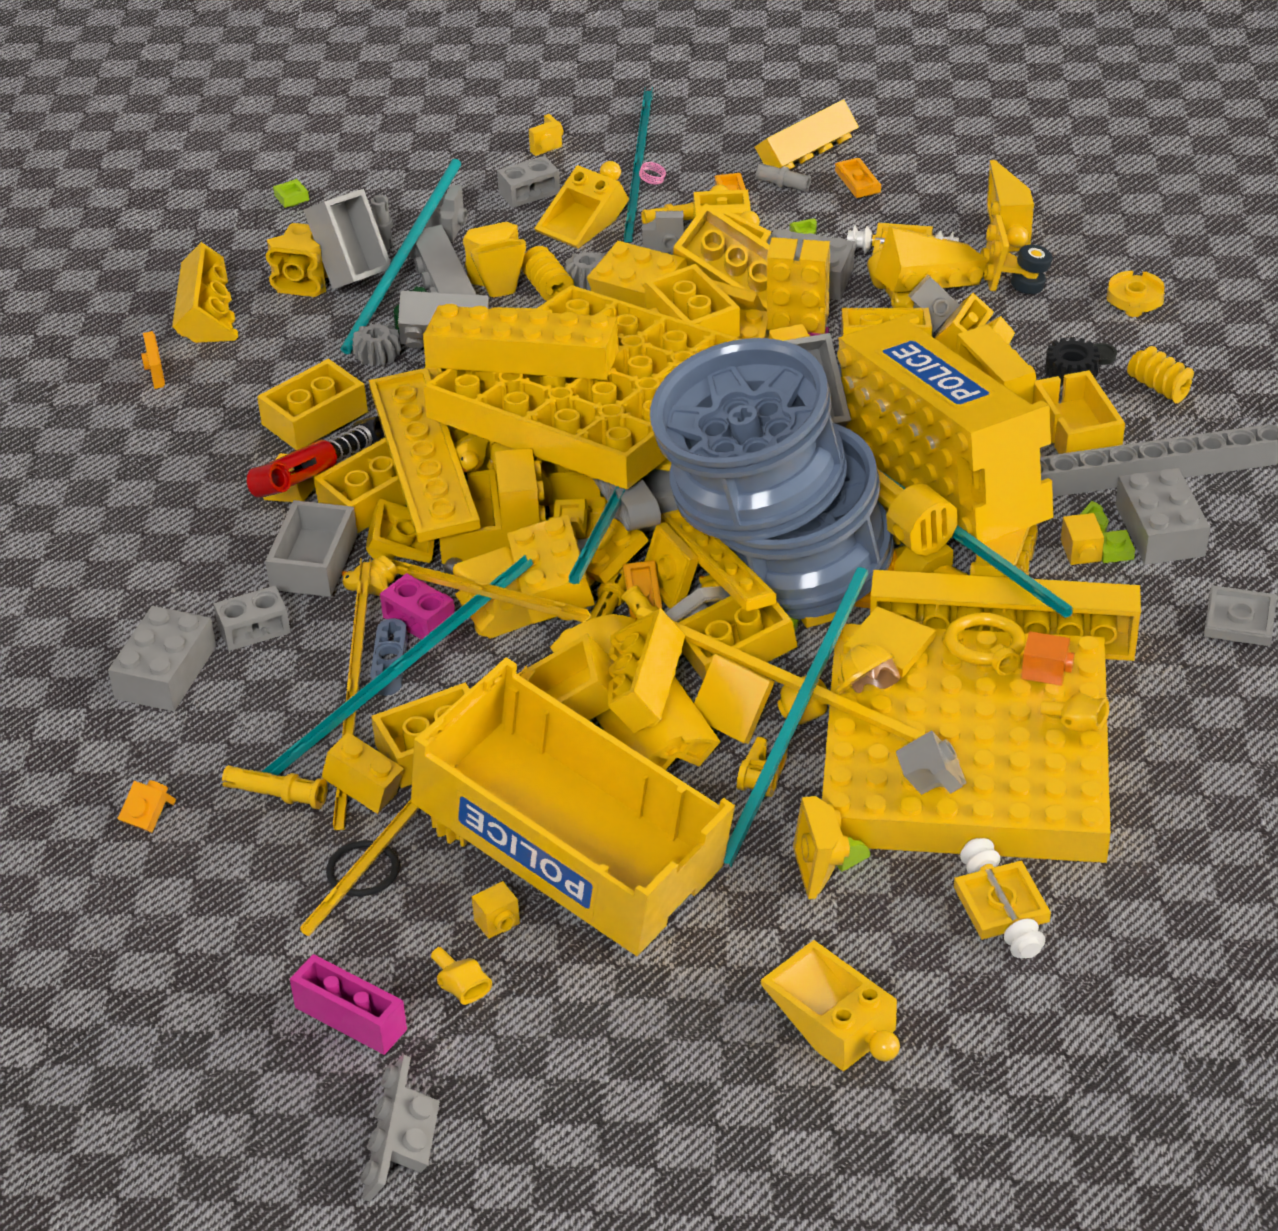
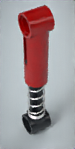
M379 416L356 421L350 430L341 433L339 436H334L330 440H318L265 465L250 469L246 480L250 493L257 498H263L286 492L290 487L330 469L336 464V461L342 460L343 457H349L351 453H357L359 449L363 450L385 438Z

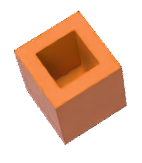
M1029 631L1023 654L1021 679L1062 686L1065 672L1072 673L1075 653L1069 652L1070 638Z

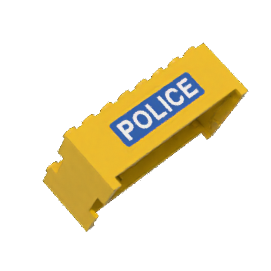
M914 313L838 338L839 350L837 357L841 365V380L851 418L846 428L857 432V435L868 444L879 470L905 488L917 483L927 484L957 508V525L983 544L1053 518L1052 480L1049 478L1041 480L1040 448L1051 444L1050 405L1043 400L1030 404L917 327L916 323H919V317Z
M506 657L414 739L411 803L623 948L638 956L667 926L668 917L690 894L695 896L723 867L735 805L725 798L720 801L719 805L516 674L517 664Z

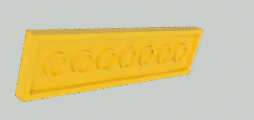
M428 368L369 380L370 391L418 543L481 529L480 519L448 426L426 417L424 385L431 381Z

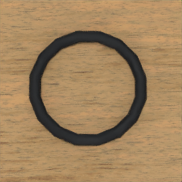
M361 840L351 842L339 848L329 858L326 874L327 880L333 888L339 883L334 877L333 872L336 861L343 854L353 849L369 848L374 841ZM389 846L382 852L386 853L391 859L392 869L390 875L382 883L366 889L351 888L346 895L357 897L374 895L390 886L396 879L400 866L398 856Z

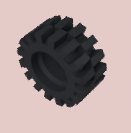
M1064 337L1060 338V343L1056 340L1053 341L1052 345L1048 346L1046 353V375H1049V378L1059 376L1062 383L1064 375L1090 370L1096 379L1100 360L1098 347H1093L1091 341L1085 343L1083 338L1075 341V337H1070V340L1066 341Z

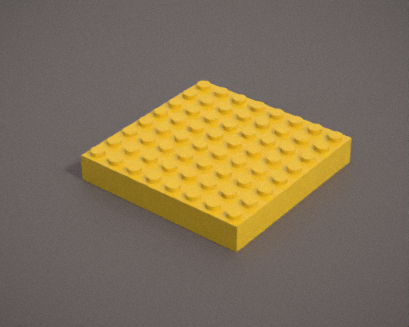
M570 285L535 310H544L547 313L562 314L564 312H574L577 315L592 316L604 314L608 317H617L618 352L607 380L447 369L424 385L426 417L443 425L452 426L466 433L513 448L514 450L532 448L533 456L538 457L540 460L552 462L563 466L565 469L574 470L593 479H599L628 490L667 459L658 447L650 421L652 399L661 382L674 368L691 356L712 346L740 340V338Z
M845 624L834 646L831 691L837 693L836 689L844 683L841 673L842 661L845 656L843 654V645L859 628L860 624ZM932 628L936 630L934 641L903 678L900 677L897 683L885 689H880L872 684H866L863 686L861 693H856L853 688H850L839 694L921 732L928 733L932 730L942 741L947 739L956 752L966 780V784L962 785L963 787L951 794L944 787H936L921 795L904 777L896 751L911 743L910 741L829 705L822 801L832 803L834 810H839L843 836L851 837L853 840H861L869 849L960 854L965 845L972 839L986 838L993 842L994 850L1001 857L1107 863L1111 834L1107 721L1101 730H1088L1087 732L1080 733L1064 726L1060 720L1061 716L1044 715L1040 712L1042 701L1066 702L1076 693H1083L1093 698H1107L1105 637L1049 634L1070 638L1069 652L1075 653L1072 673L1065 672L1063 684L1060 686L1021 679L1025 647L1019 655V667L1012 674L1002 676L994 670L992 665H976L954 656L945 644L944 635L946 629ZM963 630L958 635V640L962 645L980 652H990L994 646L999 644L1008 647L1012 643V638L1007 632ZM1025 633L1026 642H1027L1029 633Z

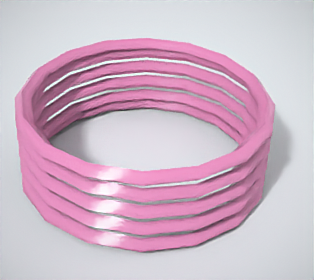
M653 162L642 164L639 172L642 180L654 185L663 183L666 175V170L661 165ZM644 170L655 171L658 174H660L661 177L651 176L647 174Z

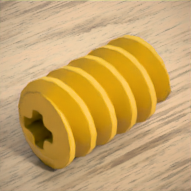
M535 246L525 253L521 267L522 272L544 300L548 301L570 285L574 286L573 279L547 247Z
M1150 346L1144 351H1137L1129 360L1127 366V373L1130 377L1145 383L1149 388H1154L1157 393L1163 394L1164 397L1172 399L1177 404L1189 393L1194 376L1192 368L1187 367L1185 369L1182 362L1175 364L1176 361L1173 357L1166 358V354L1162 351L1157 352V348L1154 346Z

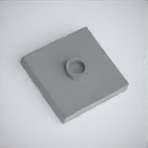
M1211 585L1204 637L1271 647L1277 595Z
M721 586L698 588L665 613L671 620L680 622L730 595Z

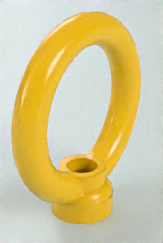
M986 612L966 614L955 619L949 624L944 635L945 644L954 656L976 665H992L994 670L1002 676L1012 674L1019 667V655L1026 644L1025 633L1015 621L999 614ZM973 626H992L1007 632L1012 638V643L1008 647L999 644L994 646L990 652H980L962 645L958 640V635L961 631Z

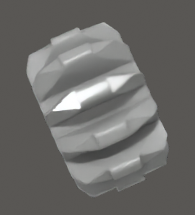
M582 250L581 254L574 253L571 258L566 260L565 270L573 279L574 286L591 291L587 276L602 260L604 253L595 254L594 250L591 252H584Z
M382 322L378 324L370 323L367 327L360 326L359 331L354 333L353 353L356 359L361 361L362 365L370 363L371 367L379 364L384 367L386 362L393 363L395 358L400 356L401 340L398 330L393 329L392 324L383 325Z

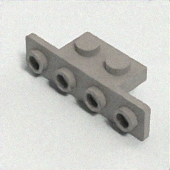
M404 1054L395 1065H388L381 1079V1086L385 1087L374 1113V1117L378 1119L377 1128L374 1129L369 1139L368 1150L372 1151L371 1157L361 1176V1183L365 1184L362 1199L368 1202L386 1184L390 1161L420 1173L428 1166L440 1101L405 1087L411 1057Z

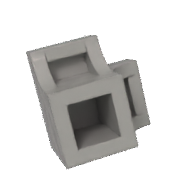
M451 184L448 192L444 194L426 224V228L442 225L450 242H454L462 224H466L467 209L463 206L461 185Z
M656 211V217L652 222L642 224L643 247L664 253L673 252L674 245L684 233L683 211Z
M929 275L908 295L914 302L913 308H929L932 334L960 306Z
M932 730L896 751L904 777L921 795L936 787H944L951 794L966 784L954 748L947 739L941 741Z

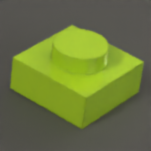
M298 179L273 186L274 196L285 208L297 206L309 200L308 190Z
M1127 530L1103 532V563L1134 560L1135 548Z

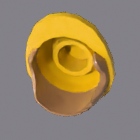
M862 643L852 648L845 654L842 661L841 673L844 683L836 689L837 694L853 688L856 693H861L863 686L866 684H872L880 689H885L900 680V675L893 661L894 655L888 654L885 649L872 643Z

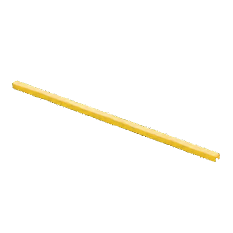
M360 558L346 701L359 691L371 558L369 562L363 563ZM356 711L343 721L342 736L347 731L354 735ZM336 788L333 828L334 830H345L348 795Z
M389 559L398 569V574L401 575L407 573L416 579L580 622H585L591 616L588 609Z
M641 606L635 613L636 618L641 619L653 611ZM673 621L686 635L684 640L715 654H720L776 682L799 691L805 680ZM816 685L811 697L910 742L926 734L819 685Z
M526 665L518 675L530 681L535 675V670L532 672L527 669ZM411 799L302 924L300 930L303 934L310 936L419 810L417 806L411 803Z

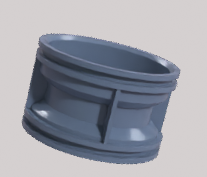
M748 338L733 340L707 348L686 359L674 368L659 385L650 407L651 425L659 449L671 462L669 479L677 508L683 518L700 532L719 539L732 541H754L776 537L793 531L816 518L834 501L840 492L846 477V456L842 439L832 423L830 415L831 395L825 371L811 353L795 344L777 339Z
M834 424L842 439L847 461L846 477L834 501L820 515L793 531L772 538L754 541L720 539L776 593V601L787 615L794 619L819 617L836 612L857 567L865 568L868 571V576L856 601L860 600L871 591L873 570H888L894 553L893 535L887 530V513L878 501L880 480L874 455L868 444L859 435L837 424Z

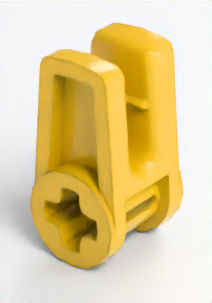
M763 737L756 738L746 759L741 763L737 777L738 790L746 791L747 788L753 790L767 761V740ZM788 747L765 794L767 797H772L775 793L778 779L787 760Z

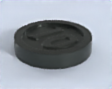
M1107 343L1093 344V347L1097 346L1098 352H1100L1099 365L1111 364L1116 360L1117 350L1114 346Z

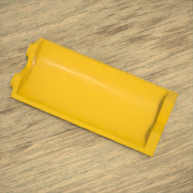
M617 614L592 618L563 631L550 648L555 652L588 633L609 655L610 649L614 647L610 642V635L636 622V620ZM609 657L610 663L612 665L614 661ZM675 676L671 682L669 696L666 699L662 712V719L651 728L645 727L633 733L611 709L596 716L604 731L664 770L676 758L700 767L721 742Z

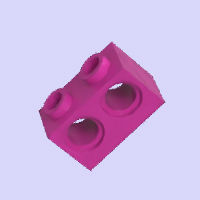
M407 573L380 593L383 618L402 620L406 624L407 632L421 640L455 613L454 600L450 596L437 591L424 581L418 580Z

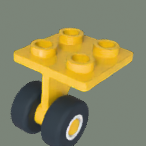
M995 215L993 224H989L987 228L986 247L982 248L980 252L988 260L983 277L984 280H987L989 290L996 291L1001 272L1012 273L1011 284L1016 290L1025 294L1040 293L1045 285L1046 277L1044 272L1050 268L1052 254L1046 248L1033 244L1021 247L1018 257L1009 253V242L1001 215Z

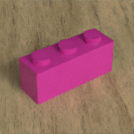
M314 954L290 978L296 1009L383 1055L388 1052L407 1030L403 1000Z

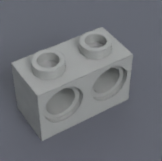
M546 156L497 170L499 194L512 208L556 195L560 191L559 170Z
M276 585L213 603L217 626L228 651L291 633L287 608Z

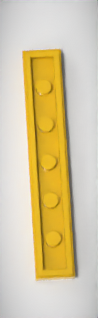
M679 510L661 514V523L666 522L699 557L698 563L746 612L776 604V593L719 538L709 536L691 526L683 518Z

